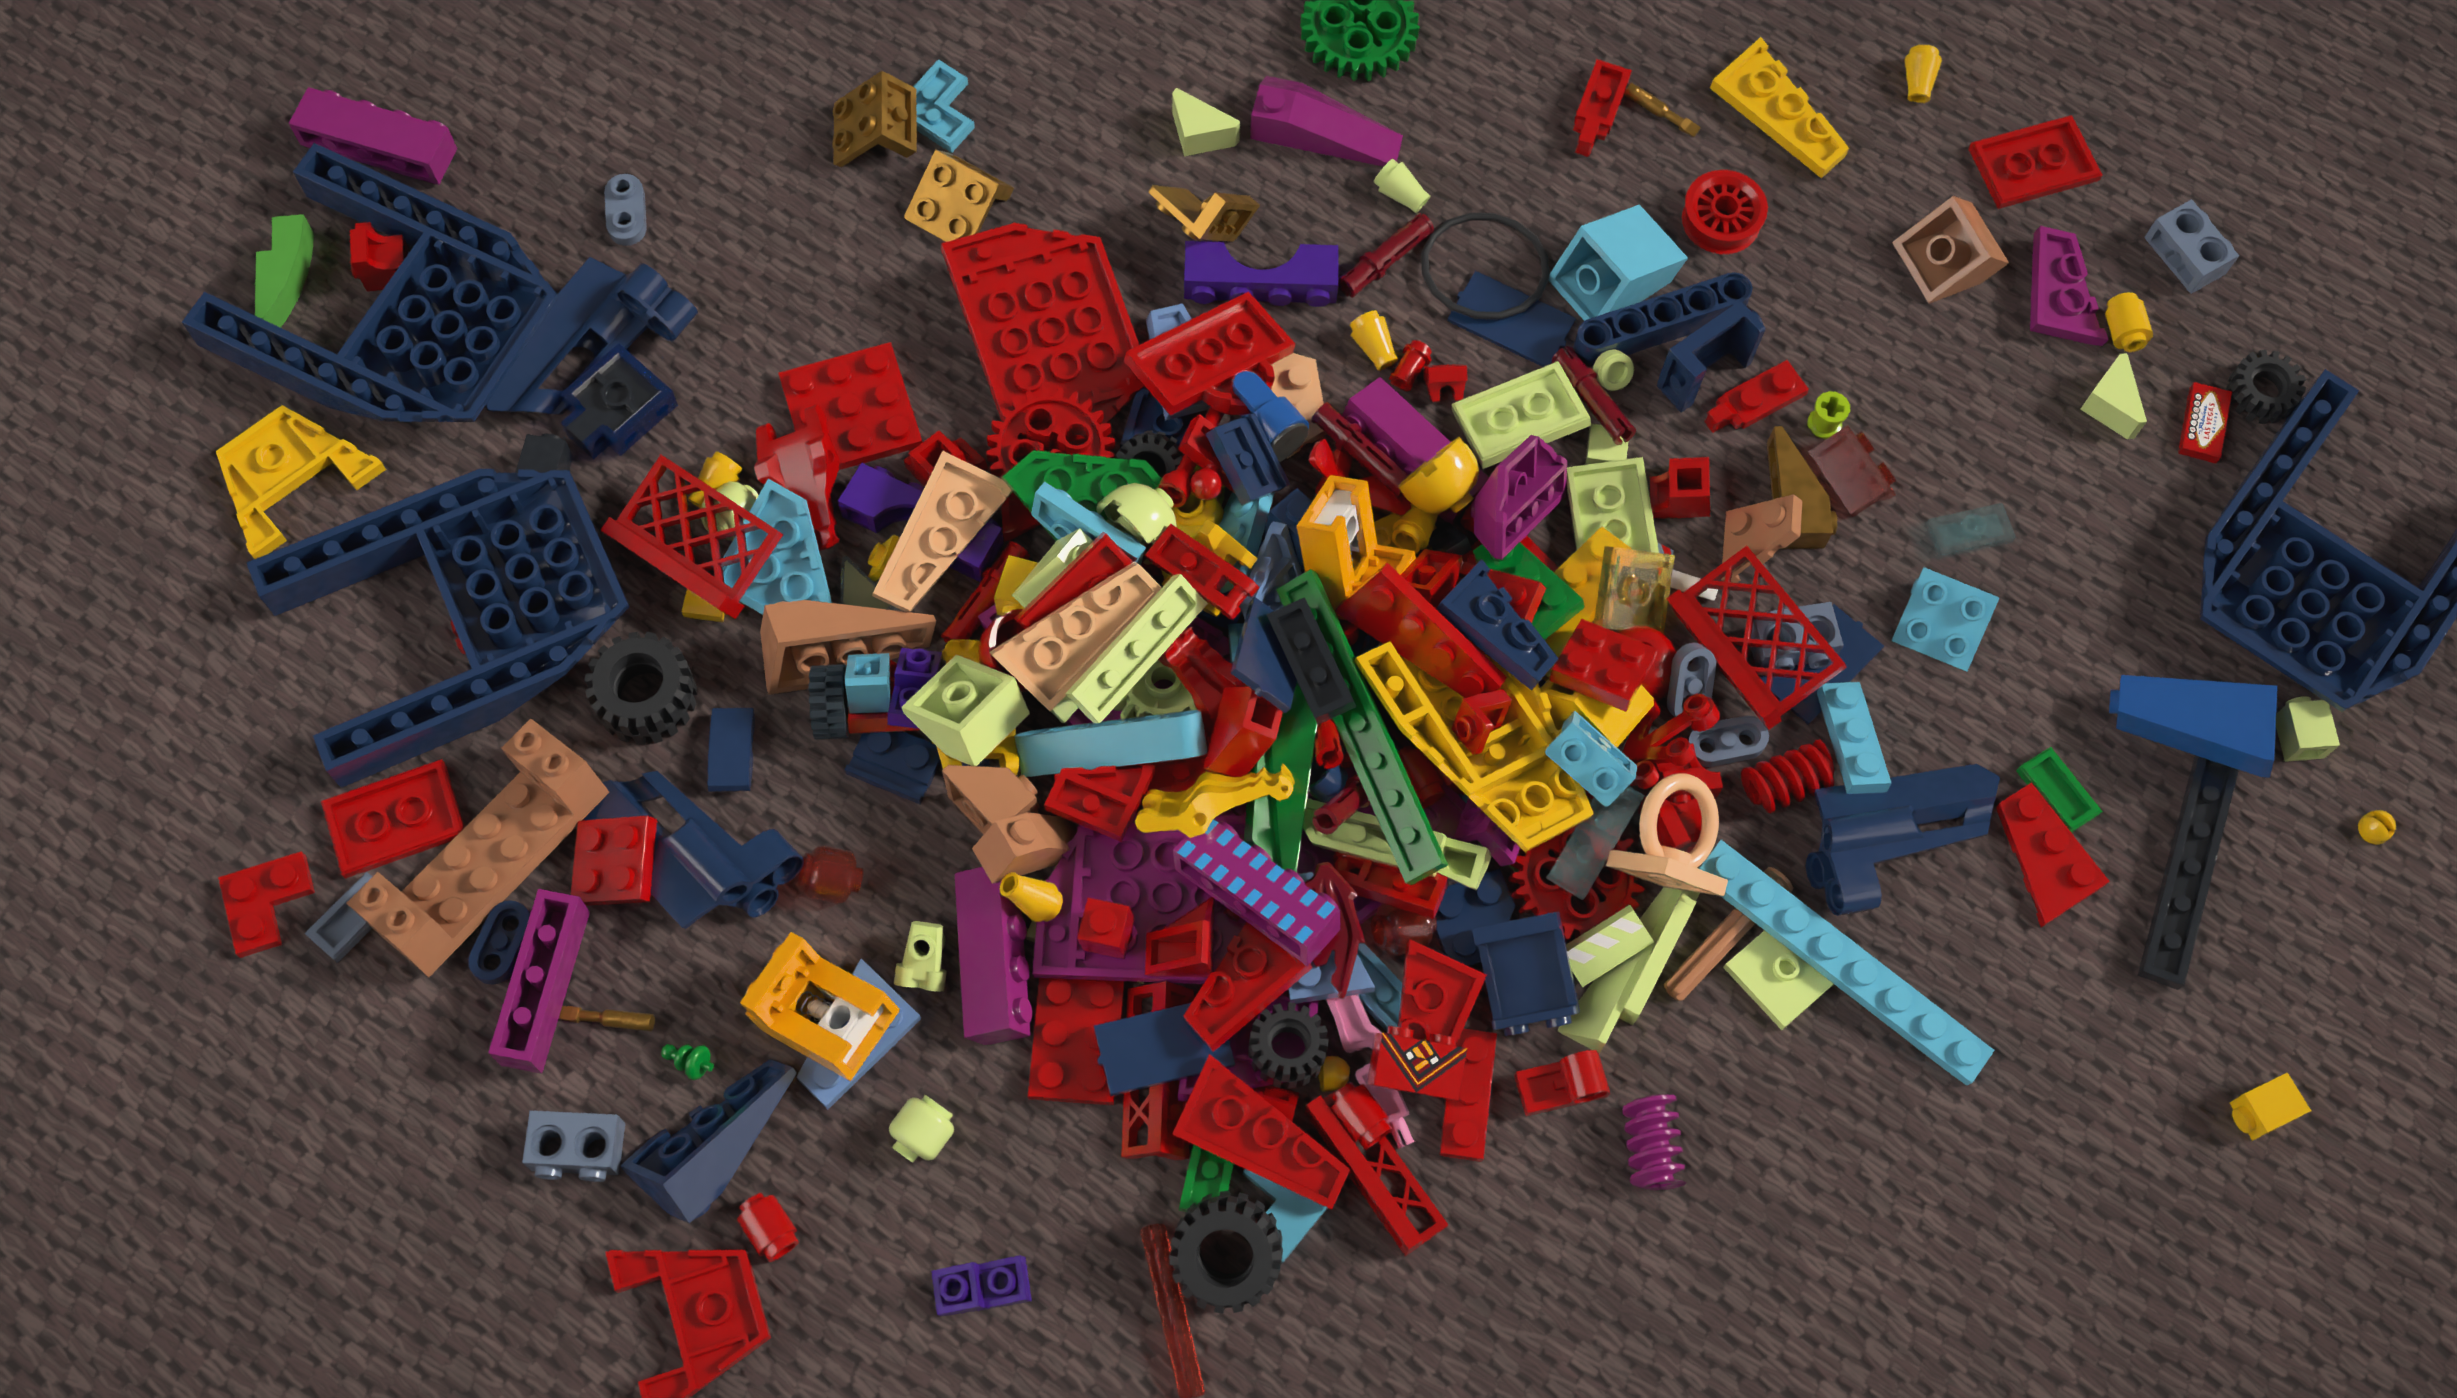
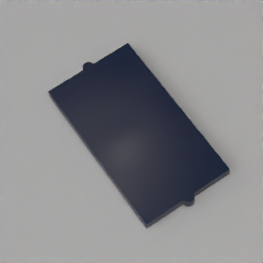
M1475 271L1464 291L1458 292L1456 304L1474 311L1501 312L1521 305L1530 296ZM1538 300L1524 312L1501 320L1474 319L1454 311L1450 313L1447 319L1448 322L1542 367L1550 365L1555 353L1560 348L1566 346L1565 338L1576 318Z
M1254 597L1249 602L1231 674L1253 689L1258 697H1264L1286 713L1291 709L1297 679L1268 619L1267 614L1273 612V610Z
M1833 604L1844 644L1838 655L1845 662L1847 668L1826 683L1851 682L1884 648V645L1862 628V622H1855ZM1809 663L1805 664L1804 672L1820 673L1828 666L1812 669ZM1795 665L1793 671H1798V665ZM1762 675L1760 678L1766 684L1767 676ZM1774 677L1771 692L1781 702L1794 692L1796 679ZM1803 679L1802 685L1807 683L1809 680ZM1818 689L1790 709L1807 725L1822 711L1817 696Z
M1191 1003L1094 1026L1101 1055L1098 1058V1064L1104 1068L1110 1096L1200 1075L1209 1054L1226 1068L1234 1067L1235 1061L1229 1039L1213 1052L1183 1017Z

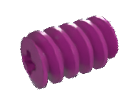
M1660 1094L1637 1098L1626 1104L1622 1109L1623 1115L1632 1119L1625 1124V1132L1634 1136L1627 1141L1626 1148L1631 1152L1637 1153L1628 1160V1165L1632 1169L1638 1170V1172L1630 1177V1183L1633 1186L1649 1190H1666L1678 1188L1687 1183L1673 1178V1174L1685 1169L1684 1164L1671 1161V1157L1683 1152V1147L1669 1144L1670 1139L1681 1135V1130L1667 1126L1668 1122L1679 1118V1113L1665 1109V1105L1677 1101L1675 1095Z

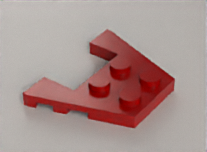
M610 1250L605 1252L614 1290L617 1293L662 1279L679 1345L683 1367L638 1381L642 1398H690L771 1339L751 1261L746 1250Z

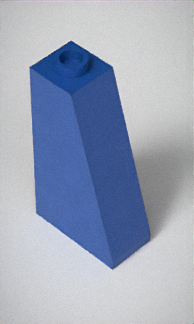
M2121 675L2119 690L2111 689L2109 713L2117 714L2116 729L2259 777L2270 778L2275 754L2277 686Z

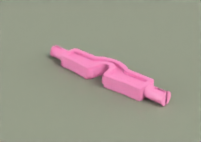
M1359 995L1345 996L1344 999L1339 997L1326 999L1335 1019L1344 1050L1348 1053H1353L1367 1047L1373 1049L1375 1033L1382 1032L1371 1025ZM1370 1063L1358 1069L1355 1074L1357 1081L1360 1085L1364 1084L1389 1116L1387 1122L1392 1128L1391 1133L1396 1142L1397 1149L1405 1147V1143L1406 1145L1414 1143L1415 1141L1403 1118L1408 1116L1409 1110L1400 1090L1367 1085Z

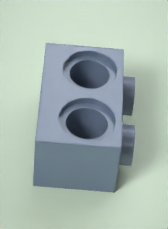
M2192 199L2157 218L2144 237L2191 294L2227 274L2239 257L2231 242L2222 236L2211 223L2208 215L2200 210Z
M1832 602L1800 606V610L1835 652L1839 654L1844 644ZM1784 609V614L1792 615L1788 609ZM1778 610L1767 611V612H1764V613H1775V614H1777V611H1778ZM1754 620L1751 639L1773 640L1776 622ZM1782 622L1779 641L1802 643L1804 628L1797 623ZM1809 639L1808 644L1817 645L1815 642ZM1751 647L1755 666L1768 668L1771 649ZM1778 649L1775 669L1793 670L1795 665L1799 664L1800 651ZM1807 652L1805 664L1809 663L1812 669H1819L1832 664L1823 653Z
M530 1111L522 1163L531 1171H535V1177L541 1179L559 1180L562 1178V1173H579V1179L603 1182L606 1179V1175H619L625 1122L618 1115ZM560 1137L562 1144L559 1151L554 1155L544 1156L543 1148L546 1142L552 1138ZM595 1140H605L606 1146L603 1153L596 1158H587L588 1146Z

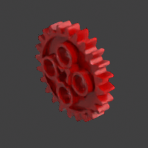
M1042 387L1041 397L1035 398L1033 393L1027 390V402L1025 403L1013 397V411L1001 408L1000 417L1003 422L992 421V431L995 434L987 435V445L993 448L986 451L987 461L995 462L990 466V473L994 476H1000V479L1018 464L1015 459L1019 455L1029 454L1033 450L1049 451L1052 446L1058 447V450L1052 449L1050 453L1115 458V454L1110 452V450L1115 448V438L1107 437L1111 434V424H1101L1104 419V412L1098 410L1091 413V399L1086 400L1080 405L1078 403L1077 391L1069 399L1064 398L1062 387L1058 388L1055 396H1049L1047 388ZM1039 420L1050 423L1049 428L1041 431L1035 430L1031 425ZM1023 435L1028 439H1019L1018 437ZM1074 435H1080L1087 439L1084 444L1077 446L1070 444L1067 440ZM1014 492L1009 496L1011 501L1018 498Z
M1592 816L1526 852L1520 848L1518 853L1522 856H1517L1515 863L1510 864L1514 868L1519 869V871L1510 875L1508 881L1520 884V888L1511 896L1516 899L1524 898L1526 902L1520 908L1519 913L1523 914L1532 911L1535 914L1534 916L1559 912L1565 942L1569 940L1572 933H1574L1576 939L1628 905H1631L1633 910L1639 907V903L1631 897L1638 896L1644 892L1642 886L1634 883V880L1639 878L1606 866L1610 850L1627 852L1626 849L1633 843L1632 838L1624 841L1618 839L1622 830L1620 825L1611 831L1606 828L1608 823L1607 816H1604L1597 823L1593 822ZM1566 839H1573L1579 843L1582 849L1581 856L1573 855L1566 847ZM1552 850L1556 858L1551 857L1548 851ZM1598 867H1604L1610 871L1613 877L1612 884H1606L1600 880L1597 874ZM1540 868L1552 871L1556 879L1555 885H1547L1542 881L1539 874ZM1575 870L1582 874L1577 883L1571 878ZM1597 894H1601L1604 897V902L1599 901ZM1572 896L1583 899L1587 906L1586 914H1580L1573 909L1571 905Z

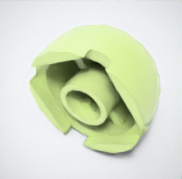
M1131 483L1116 488L1097 504V513L1100 514L1104 510L1108 517L1106 522L1123 533L1131 534L1141 545L1146 547L1144 556L1170 524L1177 527L1176 517L1171 509L1174 503L1170 496L1161 488L1154 490L1144 484ZM1148 559L1143 562L1147 565L1152 564Z

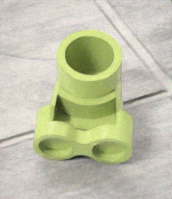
M913 921L911 923L903 962L896 964L895 985L917 987L936 992L944 991L947 971L941 969L942 950L945 946L942 925L921 921ZM916 941H926L930 947L929 953L922 952L918 948Z

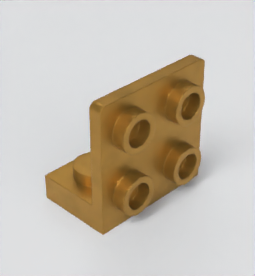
M880 71L835 102L833 108L834 138L832 143L834 148V165L843 167L877 144L906 158L917 152L916 88L884 71Z
M935 149L904 217L909 222L948 242L979 233L994 200L1007 201L1014 187L952 153Z
M1152 185L1148 191L1157 200V208L1170 217H1176L1184 224L1182 230L1189 237L1197 241H1201V239L1214 242L1236 240L1260 206L1252 197L1246 195L1215 192L1214 195L1209 196L1202 203L1185 188Z

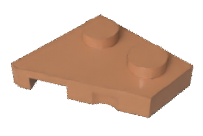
M1793 494L1726 511L1722 563L1747 545L1759 561L1764 564L1773 557L1777 550L1787 547L1798 539L1801 531L1802 500ZM1747 560L1733 570L1731 582L1738 583L1740 581L1738 574L1750 566Z

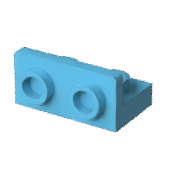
M1576 711L1563 722L1561 733L1545 750V754L1606 807L1636 778L1637 765Z

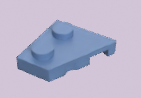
M1273 521L1269 526L1257 556L1258 559L1249 576L1259 586V589L1252 598L1247 596L1240 605L1244 619L1249 602L1254 597L1273 611L1284 607L1276 589L1302 574L1287 524Z

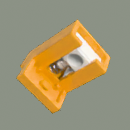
M1330 475L1297 524L1305 572L1311 569L1318 573L1334 610L1347 596L1387 562L1401 575L1416 559L1415 551L1377 545L1368 481ZM1335 612L1337 618L1346 620Z
M790 932L785 941L775 949L772 959L759 977L750 984L746 995L740 1002L747 1010L745 1014L763 1032L850 1082L900 1011L884 991L821 958L804 938L793 932ZM826 998L832 1001L833 1003L831 1004L829 1002H826L824 999ZM811 1017H814L815 1021L820 1020L818 1025L810 1021ZM849 1021L843 1028H841L845 1022Z

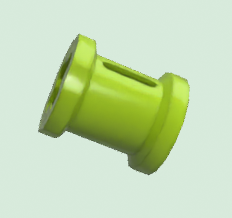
M1831 391L1822 393L1817 398L1814 411L1810 413L1807 419V426L1813 435L1821 439H1830L1839 434L1842 422L1847 419L1850 412V404L1847 398L1840 393Z

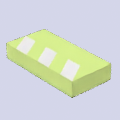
M1628 905L1566 944L1571 970L1581 986L1584 987L1653 944L1654 941L1631 905Z

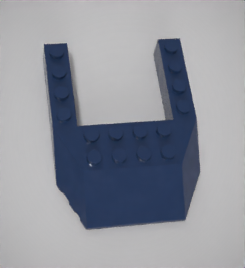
M314 143L293 171L306 197L359 222H371L375 229L387 235H403L406 243L413 246L338 354L206 292H203L182 321V324L198 346L328 408L384 422H475L557 301V294L541 276L534 263L525 255L511 233Z
M2325 369L2305 392L2302 400L2293 409L2238 487L2205 538L2200 619L2343 712L2418 676L2456 620L2457 529L2419 586L2416 587L2283 502L2288 492L2359 392L2358 389Z
M477 469L246 563L259 597L273 615L277 616L423 555L427 558L472 669L313 735L326 772L341 788L500 721L566 675L629 608L569 470H550L546 473H539L535 470L518 469V473H496L494 469Z

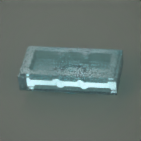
M2003 503L1931 518L1925 524L1938 559L2009 544L2016 538Z

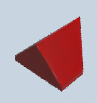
M1210 897L1163 929L1147 933L1145 975L1151 977L1208 978L1212 972L1215 898Z

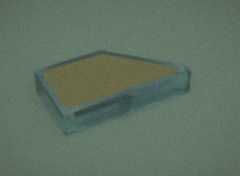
M847 556L842 559L840 604L895 611L898 609L873 597L872 595L877 584Z

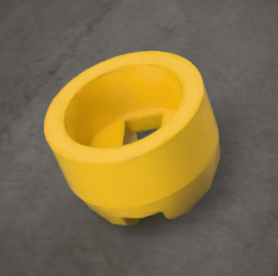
M2374 810L2368 812L2359 820L2358 830L2365 841L2375 845L2383 844L2394 835L2396 821L2386 811Z
M1326 1056L1324 1065L1321 1066L1319 1073L1320 1087L1323 1092L1337 1090L1346 1085L1349 1080L1350 1067L1345 1060L1336 1056Z

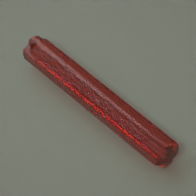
M1160 1223L1150 1224L1143 1227L1140 1234L1179 1398H1198L1204 1395L1205 1388L1180 1284L1175 1283L1172 1276L1174 1267L1170 1265L1169 1261L1171 1247L1166 1226Z

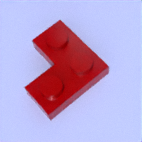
M302 851L218 877L235 954L242 958L282 945L273 906L315 893L307 858Z

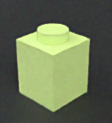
M2310 697L2293 698L2287 701L2286 705L2276 714V729L2285 762L2324 759L2340 746L2330 705L2326 701H2311Z

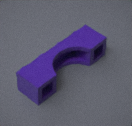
M1185 241L1184 299H1192L1196 303L1207 304L1214 300H1232L1249 291L1257 301H1267L1275 306H1284L1290 302H1303L1313 307H1323L1329 303H1336L1338 292V245L1300 244L1295 255L1285 264L1273 269L1259 270L1246 267L1236 261L1228 252L1224 242Z
M861 463L840 496L838 504L843 518L878 533L892 523L909 520L924 487L917 483L910 482L906 484L897 480L891 472L883 467L875 466L872 468ZM990 518L949 568L981 582L983 579L982 573L987 567H991L1004 545L1002 528H1000L998 523Z

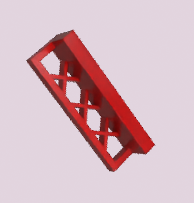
M1168 981L1129 988L1127 1018L1142 1014V998L1153 996L1151 1012L1192 1003L1194 1000V990ZM1180 1080L1151 1086L1149 1095L1143 1104L1139 1101V1089L1124 1093L1121 1157L1136 1159L1160 1156L1172 1160L1189 1159L1190 1142L1172 1134L1187 1101H1178ZM1145 1122L1148 1125V1144L1137 1146V1132Z
M1337 1089L1324 1099L1320 1095L1306 1105V1117L1333 1155L1350 1169L1348 1176L1405 1257L1447 1228L1448 1223L1388 1139L1384 1137L1377 1142L1380 1146L1378 1163L1367 1161L1329 1108L1335 1104L1331 1097L1340 1089ZM1384 1153L1393 1165L1383 1164ZM1381 1170L1401 1175L1405 1181L1403 1198L1391 1195L1380 1179ZM1410 1189L1418 1201L1408 1199ZM1407 1206L1425 1209L1435 1224L1419 1234L1406 1216Z

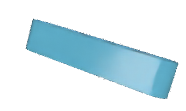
M1201 710L1038 729L1014 736L1021 775L1025 777L1058 774L1062 768L1083 767L1084 769L1092 770L1099 766L1118 767L1185 759L1204 755L1208 752Z

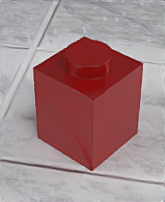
M1088 897L1077 937L1083 951L1125 959L1135 920L1130 906Z

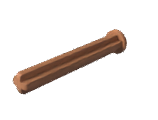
M1768 867L1764 871L1765 874L1790 893L1793 891L1791 882L1780 871L1772 867ZM1735 908L1664 983L1666 992L1675 1000L1683 1001L1755 923Z

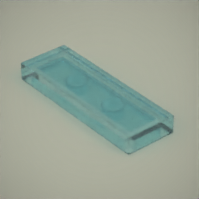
M1628 786L1607 807L1594 797L1590 803L1594 815L1577 825L1546 878L1583 900L1607 861L1610 850H1613L1644 795Z

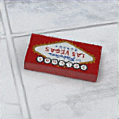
M2196 382L2190 386L2178 454L2212 463H2217L2220 460L2232 395L2231 391Z

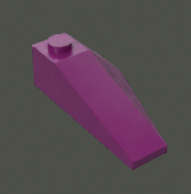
M1266 76L1260 83L1251 115L1250 139L1383 167L1391 159L1397 162L1403 135L1303 83Z

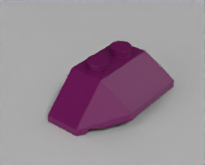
M1530 435L1493 471L1472 501L1471 517L1474 518L1475 536L1494 558L1502 560L1566 497L1567 460L1563 456L1557 455L1554 449L1539 436Z

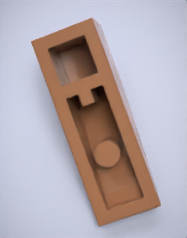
M1027 812L995 821L974 845L972 850L990 881L994 884L1002 881L1010 872H1015L1021 876L1057 865L1062 858V854L1070 850L1067 843L1073 839L1077 829L1073 822L1068 819Z

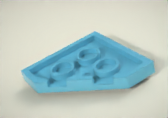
M768 479L749 512L784 535L740 599V602L762 615L765 605L782 601L810 600L832 603L807 500ZM746 519L744 520V524L751 523ZM761 529L745 533L747 551L758 549L768 534ZM736 536L724 557L739 554ZM740 562L723 567L724 582L731 588L741 575Z

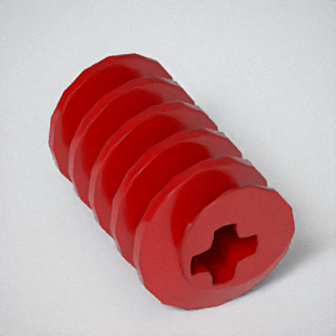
M1816 739L1812 745H1801L1798 751L1793 749L1786 751L1783 756L1775 755L1771 757L1769 763L1767 761H1760L1756 763L1754 768L1744 767L1741 771L1742 785L1750 801L1754 805H1762L1765 811L1770 814L1775 812L1774 799L1783 808H1786L1790 805V793L1797 802H1802L1805 799L1804 788L1807 789L1811 796H1815V789H1819L1818 782L1824 788L1834 787L1833 760L1821 739Z

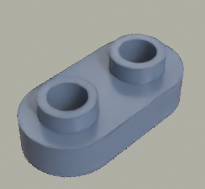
M630 174L616 175L605 186L606 228L610 238L620 245L636 244L646 233L645 192L640 180ZM622 188H629L626 192H618ZM630 220L628 224L620 225L622 221Z
M1689 643L1682 646L1673 657L1667 708L1674 717L1683 712L1684 703L1682 704V701L1688 695L1690 697L1694 694H1704L1712 699L1716 659L1711 651L1699 643Z
M1741 716L1720 720L1706 731L1699 732L1693 730L1688 741L1690 744L1694 743L1699 763L1703 767H1714L1758 757L1769 741V732L1758 718ZM1739 736H1749L1752 740V744H1742L1739 740ZM1703 742L1709 743L1713 747V752L1706 753L1702 751L1700 744Z

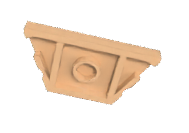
M1295 353L1271 364L1275 375L1272 386L1273 393L1277 397H1286L1309 422V432L1305 441L1289 457L1299 452L1302 446L1307 443H1313L1326 435L1322 429L1311 422L1314 413L1324 404L1316 360Z

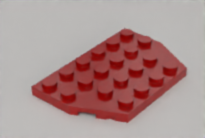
M1012 223L941 243V252L999 416L1001 408L1013 411V397L1022 403L1027 402V390H1030L1035 398L1041 397L1042 387L1047 388L1049 396H1055L1058 388L1062 387L1064 398L1067 399L1077 391L1078 403L1080 405L1086 400L1091 399V413L1102 410L1104 412V419L1101 424L1109 423L1135 398L1136 392L1145 387L1124 362L1126 351L1138 346L1139 342L1100 237L1085 234L1075 236L1067 231L1053 229V232L1027 228L1028 225ZM1039 420L1034 422L1031 427L1041 431L1049 428L1050 423ZM1023 435L1018 437L1019 439H1028ZM1074 435L1067 441L1072 445L1086 442L1087 439L1080 435ZM1052 446L1049 451H1048V450H1044V451H1047V452L1050 453L1052 449H1057V450H1058V447ZM1028 454L1019 455L1015 461L1020 462Z

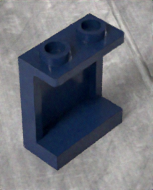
M1740 300L1669 349L1656 386L1682 413L1693 405L1707 368L1727 354H1732L1744 368L1751 365L1766 330L1761 317L1754 310H1749Z
M1559 912L1472 928L1475 945H1478L1483 972L1487 974L1485 982L1493 1021H1491L1493 1030L1503 1028L1504 1035L1509 1036L1529 1032L1528 1023L1545 1020L1547 1028L1572 1023L1571 1015L1580 1013Z

